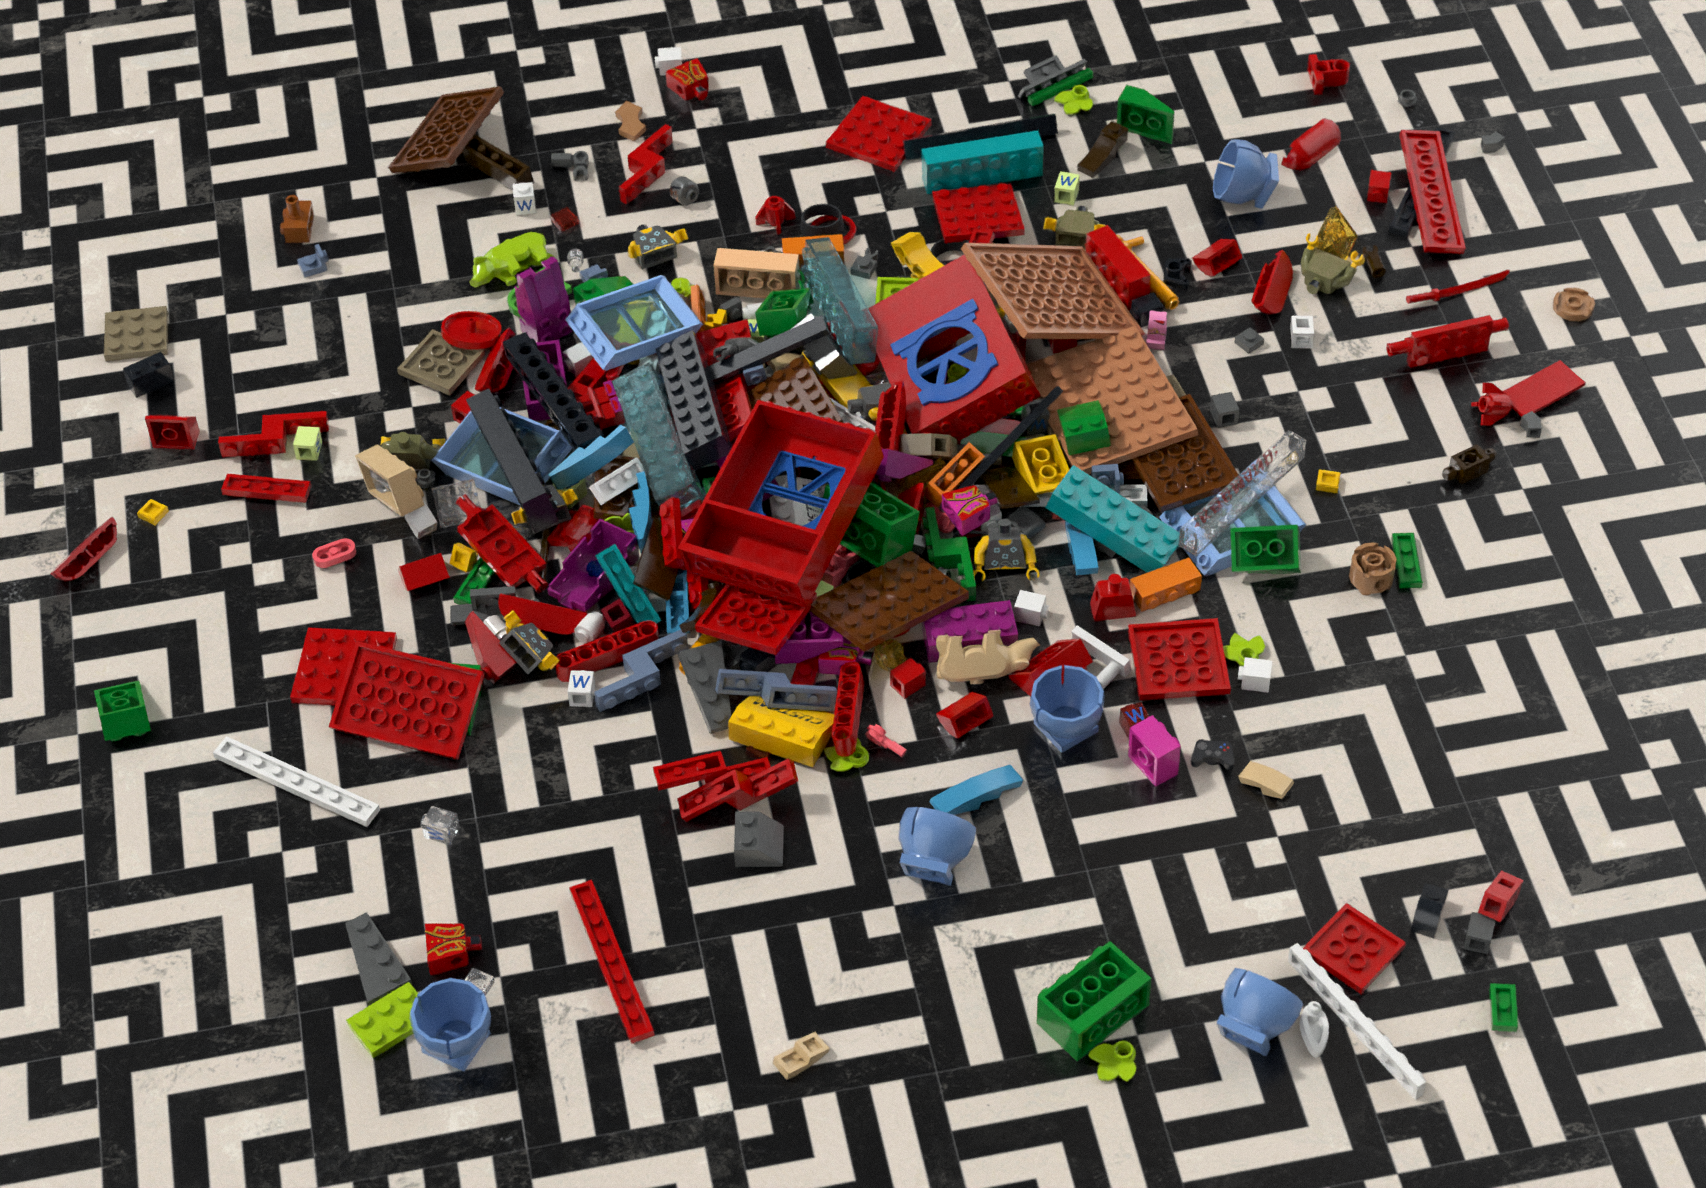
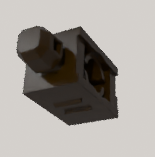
M1476 444L1451 456L1450 465L1442 471V477L1445 480L1457 479L1462 485L1487 473L1489 463L1495 460L1497 453L1493 448L1483 450Z

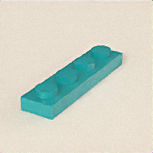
M616 544L595 556L634 622L636 624L647 620L655 623L660 622V617L643 589L633 584L635 576Z

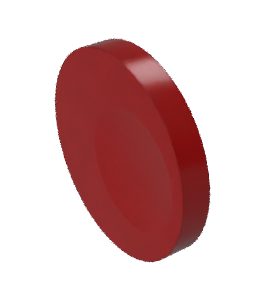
M477 311L453 313L447 316L441 324V335L447 343L469 350L485 349L495 345L502 330L501 324L496 318Z

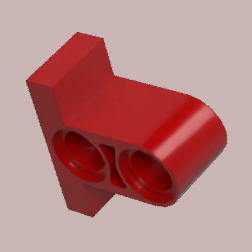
M1317 54L1309 55L1307 71L1314 94H1322L1323 87L1345 85L1349 77V62L1343 59L1318 61Z

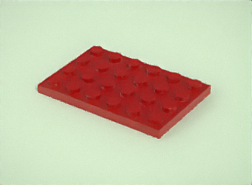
M356 641L329 728L458 760L485 673L464 666Z

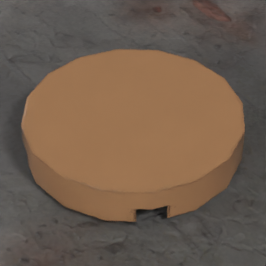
M1565 288L1562 292H1557L1553 299V310L1555 313L1569 321L1586 320L1592 316L1595 309V299L1591 298L1587 291L1580 288Z

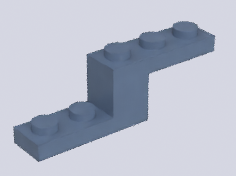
M680 629L622 655L624 670L628 677L594 692L598 710L601 712L612 708L621 702L632 699L661 685L660 673L655 663H660L666 658L679 654L680 651L687 650V634L683 633Z
M719 669L715 688L717 694L761 696L768 708L834 711L837 695L835 687L791 684L785 673Z

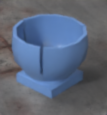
M1230 140L1224 148L1219 161L1234 165L1235 167L1221 163L1217 164L1213 182L1214 196L1222 202L1243 204L1254 200L1255 207L1263 209L1279 183L1277 154L1270 152L1266 158L1258 146L1244 140Z
M1062 665L1045 670L1034 681L1030 698V708L1034 717V724L1061 753L1098 732L1099 726L1097 724L1103 713L1105 699L1104 690L1096 676L1081 667L1064 665L1063 685L1061 679Z
M923 807L906 808L899 824L898 839L904 852L900 859L904 874L951 886L953 879L951 869L969 854L975 841L976 828L970 822L953 814Z
M1235 968L1225 981L1221 994L1224 1015H1220L1217 1026L1222 1036L1267 1056L1271 1048L1269 1040L1291 1028L1300 1015L1303 1002L1289 990L1266 977L1249 970Z
M449 978L431 983L417 994V998L415 997L410 1011V1022L414 1037L421 1046L422 1053L465 1071L490 1035L491 1013L483 991L470 981Z

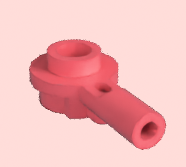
M928 502L925 508L934 507L939 530L943 533L952 532L955 526L946 513L938 509L932 502Z
M875 724V726L869 725L867 727L868 731L865 735L871 742L885 749L888 747L900 757L905 755L907 749L885 736L886 731L881 726Z

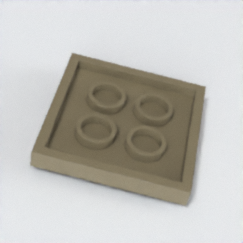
M167 306L105 313L104 357L106 362L149 357L159 352H162L163 355H168Z
M432 329L397 370L401 376L451 395L484 358L485 353L483 349L469 350L455 347L447 343L440 332Z

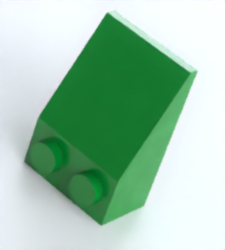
M1126 85L1118 98L1117 123L1128 128L1130 133L1170 144L1173 142L1175 111L1145 89Z
M626 276L589 279L573 288L575 306L584 301L634 284ZM647 297L639 301L648 302L649 298ZM616 309L593 316L592 319L599 327H602L618 318L620 314Z
M811 289L771 291L755 312L759 336L772 338L792 329L807 315Z
M1099 400L1057 409L1069 456L1111 446L1108 426Z
M1298 525L1231 528L1232 572L1262 574L1301 573L1300 529Z
M139 681L94 690L105 741H118L125 736H140L147 731H151Z

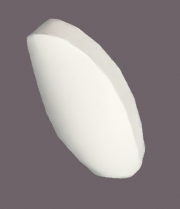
M1312 1001L1302 1011L1300 1031L1308 1051L1315 1058L1323 1053L1327 1045L1329 1024L1324 1011L1321 1009V1005L1316 1001Z

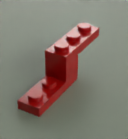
M665 124L627 155L629 171L635 174L619 186L621 202L627 205L665 173L664 157L658 154L673 142L671 126Z
M327 412L263 415L262 434L219 437L218 443L222 457L286 453L287 435L296 434L298 426L319 427L320 432H329Z
M671 497L660 505L659 512L662 524L661 535L663 537L664 563L667 567L687 570L678 551V547L683 539L680 499ZM687 571L690 611L695 612L702 599L701 592L708 589V578L691 574Z
M718 751L653 767V773L658 790L660 791L701 781L702 785H705L734 769L751 778L771 768L768 757L726 767L722 753Z
M788 758L751 778L734 769L677 798L681 818L689 821L724 802L741 811L798 782L794 761Z

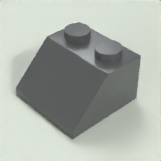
M759 811L735 812V867H783L784 825Z

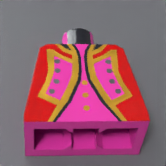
M974 485L942 494V509L962 536L989 521L990 506L997 504V497L993 491L983 495L977 486Z
M843 636L842 646L820 654L818 659L819 673L840 675L841 666L850 661L871 665L874 652L862 651Z

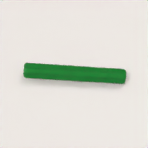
M1086 68L1029 95L1028 103L1031 106H1035L1063 91H1067L1094 77L1093 70Z

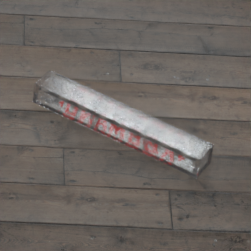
M1288 430L1180 528L1179 546L1194 556L1199 555L1304 459L1306 440Z

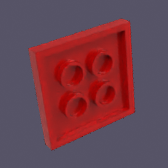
M1346 903L1303 949H1306L1311 954L1316 964L1322 966L1326 971L1362 994L1405 948L1406 942Z

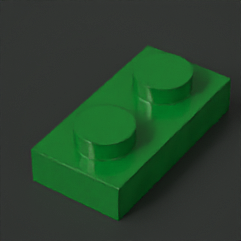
M1490 983L1489 996L1492 1031L1517 1032L1518 1018L1515 985Z

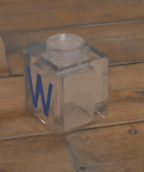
M431 806L428 813L424 814L421 819L424 838L447 845L451 844L460 828L457 813Z

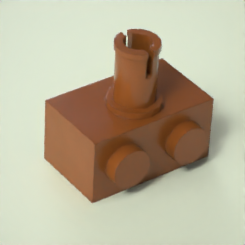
M290 195L286 198L287 207L283 209L284 223L280 225L281 235L285 236L286 243H310L314 221L311 200L298 201L299 199L295 195Z

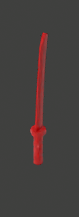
M1504 270L1454 287L1441 290L1437 288L1432 289L1429 293L1406 296V302L1411 304L1433 300V302L1440 301V298L1460 294L1501 281L1509 274L1510 270Z

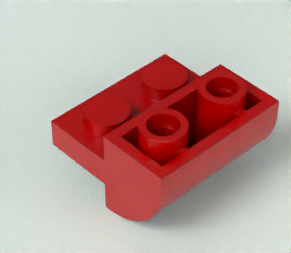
M581 505L578 511L569 510L572 519L556 526L547 539L550 546L568 547L569 551L572 552L584 537H587L588 543L592 539L590 530L599 521V519L594 518V508Z

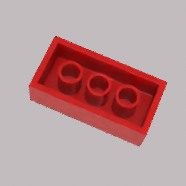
M1108 225L1087 233L1086 253L1130 312L1133 299L1150 293L1151 274Z

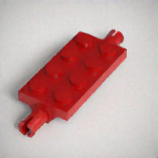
M1490 315L1411 332V337L1404 338L1403 341L1387 343L1386 351L1389 357L1406 353L1408 355L1407 363L1410 368L1487 351L1490 336L1493 333L1508 331L1509 324L1505 317L1493 320Z
M466 494L462 495L464 500L459 497L456 505L467 515L465 522L457 527L459 534L508 587L515 586L516 588L527 581L537 593L541 592L539 588L544 591L548 583L538 574V572L546 568V562L493 504L485 509L477 507Z

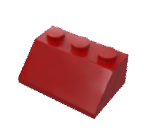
M1081 638L1057 640L1029 660V665L1024 670L1012 672L1008 676L1010 680L1031 697L1034 681L1045 670L1062 665L1061 679L1063 685L1064 665L1081 667L1087 670V666L1093 660Z

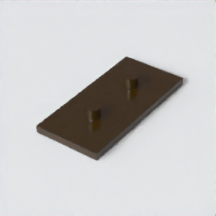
M1015 466L989 469L980 478L989 492L993 491L995 493L997 503L1002 509L1040 504V499Z
M653 518L633 584L668 601L671 597L678 568L665 566L663 537L661 535L662 524L661 521Z

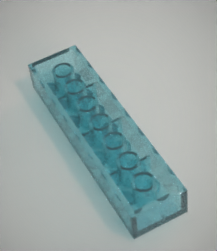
M829 237L806 239L805 248L802 249L804 265L801 266V271L805 275L808 288H811L813 292V298L818 301L820 311H823L827 322L830 324L832 334H835L838 345H841L844 357L848 358L851 365L875 362L878 326Z
M648 362L613 380V386L654 499L659 507L671 497L680 499L681 508L704 496L696 472L683 454L670 403L661 379L651 363Z

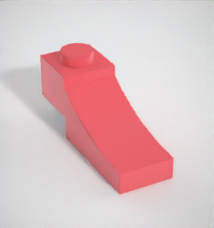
M840 544L821 581L836 588L841 584L849 567L860 560L861 557Z

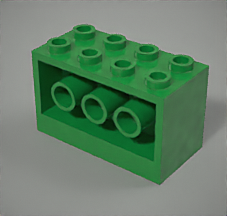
M871 482L840 544L876 567L885 565L887 562L912 551L920 511ZM829 484L825 485L823 495L824 499H829Z
M1109 941L1103 947H1097L1086 960L1079 961L1069 973L1062 974L1052 986L1040 991L1037 996L1036 1024L1076 1061H1079L1149 1006L1151 977Z

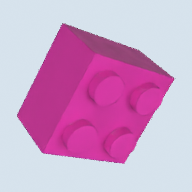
M1152 715L1130 727L1128 757L1156 787L1178 775L1181 745L1177 738L1172 737L1167 732L1164 724L1158 722Z

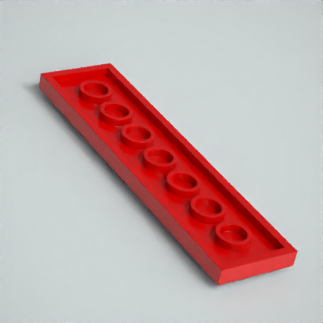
M1401 129L1399 136L1424 252L1464 254L1466 247L1440 131Z

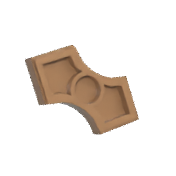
M626 101L615 111L616 118L622 122V126L619 128V135L635 142L646 131V125L642 124L639 120L643 113L642 107Z

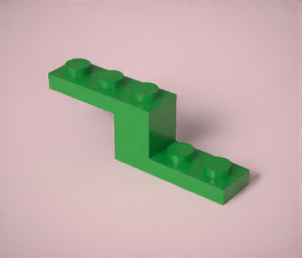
M934 507L925 508L926 517H922L923 530H927L925 539L926 546H930L928 550L929 563L933 562V566L936 569L939 567L949 570L957 569L958 576L963 578V580H960V586L969 591L967 602L976 601V584L967 537L940 539Z

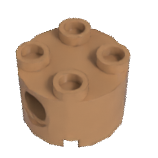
M1365 543L1354 550L1349 578L1362 595L1367 596L1371 593H1381L1392 587L1396 557L1389 547L1385 545L1384 548L1379 547V543Z

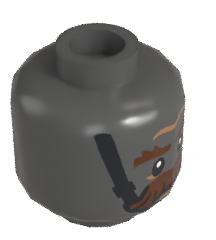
M681 176L672 181L670 195L680 204L690 205L698 197L699 187L689 178Z

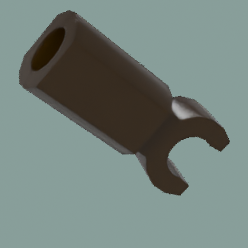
M1373 245L1372 252L1367 251L1366 247H1363L1362 254L1367 261L1372 276L1374 278L1383 277L1386 269L1378 254V247Z

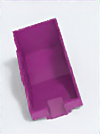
M553 256L541 262L545 269L535 273L529 268L517 274L518 287H514L518 313L525 320V323L521 319L519 320L521 332H526L529 338H533L536 343L558 340L573 332L566 322L567 317L571 313L569 298L558 261Z
M599 519L590 530L592 539L587 543V537H584L562 562L563 569L553 579L547 589L548 595L558 599L561 605L569 609H579L586 612L614 589L595 557L597 554L616 544L630 569L639 559L637 536L602 519Z

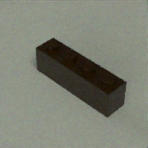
M474 134L473 138L464 147L463 154L466 162L513 190V184L533 182L534 184L529 166L478 135Z

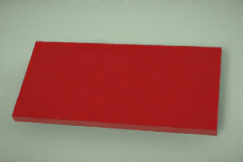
M1559 360L1503 392L1512 401V408L1522 417L1531 411L1536 413L1585 386L1586 382Z

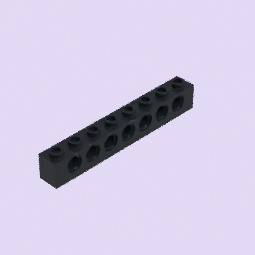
M526 332L503 341L506 358L574 451L578 447L585 450L599 436L604 438L602 430L595 427L592 417L586 415L581 402L577 403L573 391L566 388L562 376L558 377L555 367L552 363L549 364L547 362L544 352L538 350V346L533 338L530 339Z

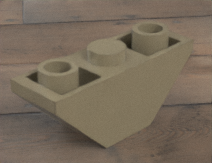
M933 433L900 434L899 452L926 459L951 461L957 455V439L951 435Z

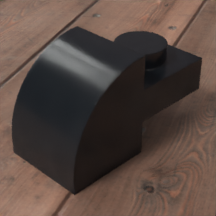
M1425 883L1416 907L1410 932L1435 938L1449 890Z

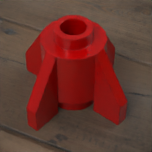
M772 196L765 200L755 216L756 225L766 224L767 221L769 225L775 226L777 234H781V224L784 220L795 219V211L781 197Z
M1484 382L1482 393H1486V395H1482L1479 402H1471V406L1479 407L1480 412L1484 413L1481 415V425L1491 426L1509 413L1512 408V401L1508 395L1493 383Z

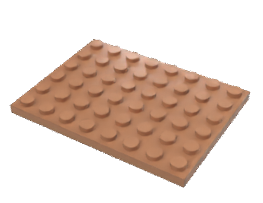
M964 243L961 248L966 259L972 264L977 275L981 277L987 289L993 294L998 305L1002 307L1008 319L1014 324L1023 339H1103L1109 335L1114 336L1119 331L1132 326H1136L1141 336L1145 334L1082 246Z
M1136 326L1121 330L1114 336L1109 335L1103 339H1096L1026 364L1041 394L1035 400L1044 399L1056 386L1063 390L1059 398L1048 408L1050 414L1048 426L1052 433L1056 435L1070 466L1074 465L1087 474H1091V469L1094 465L1119 464L1198 435L1197 427ZM1099 400L1108 426L1111 446L1069 456L1057 409Z

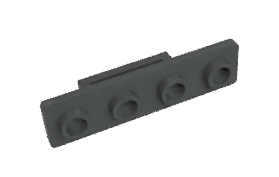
M1055 55L1025 69L1023 73L1030 84L1022 88L1018 97L1020 99L1025 96L1028 98L1029 95L1084 70L1083 67L1087 63L1086 60H1080L1064 68L1058 56Z
M515 586L470 589L471 604L452 605L450 607L451 625L466 624L465 620L472 611L482 621L493 615H497L505 621L498 605L499 595L502 593L516 597Z

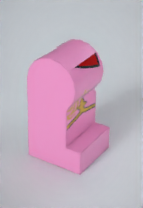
M1150 311L1146 341L1149 349H1165L1167 312Z

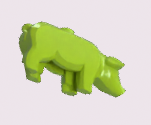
M529 232L513 239H507L490 249L484 256L475 257L473 259L474 276L469 281L470 285L473 287L484 285L490 282L493 277L501 279L507 286L514 285L517 282L514 276L517 272L523 271L531 265L543 266L541 262L553 256L546 251L545 237L536 232Z

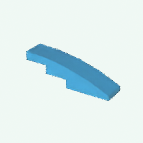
M620 425L606 438L599 436L585 450L578 447L548 476L557 490H562L602 468L632 445L634 441L626 427Z
M645 471L636 473L639 489L633 490L635 507L629 508L631 524L637 536V543L641 554L652 521L651 502Z
M1064 520L1069 551L1075 565L1076 575L1098 574L1099 567L1093 538Z
M678 569L671 597L668 601L666 600L667 635L680 630L679 625L689 618L687 570Z
M1010 764L971 777L934 796L929 802L935 810L956 815L979 809L981 802L1000 798L1002 791L1021 787L1023 779Z

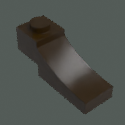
M1111 121L1101 130L1099 138L1088 154L1077 164V171L1092 178L1100 173L1116 157V151L1128 140V128Z
M713 581L707 584L708 589L701 592L702 599L695 612L679 625L683 633L695 629V624L724 588L725 583Z

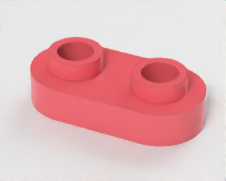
M344 538L316 548L312 554L314 564L319 568H327L352 559L356 554L355 543L351 539Z

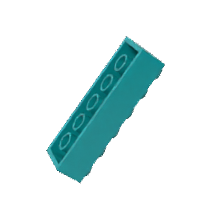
M1032 131L922 149V180L927 194H932V191L942 189L970 188L1043 176L1044 146L1039 132Z
M1074 465L1053 491L1045 507L1147 573L1166 566L1184 538V535Z

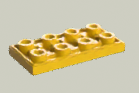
M805 356L820 381H822L839 404L847 409L848 400L857 399L860 388L871 386L850 359L849 361L858 372L856 375L828 379L824 374L820 376L813 368L814 361L810 362Z

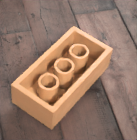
M718 248L714 261L716 295L766 298L771 291L799 289L798 280H800V274L797 271L799 270V254Z

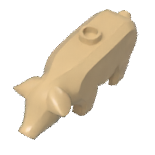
M990 630L987 634H984L982 645H970L962 648L963 636L938 635L936 639V648L939 652L937 678L951 682L970 681V684L984 683L983 679L999 678L1018 670H1024L1029 665L1033 650L1040 646V644L1034 638L1016 641L1010 646H1005L1000 638L1001 630Z

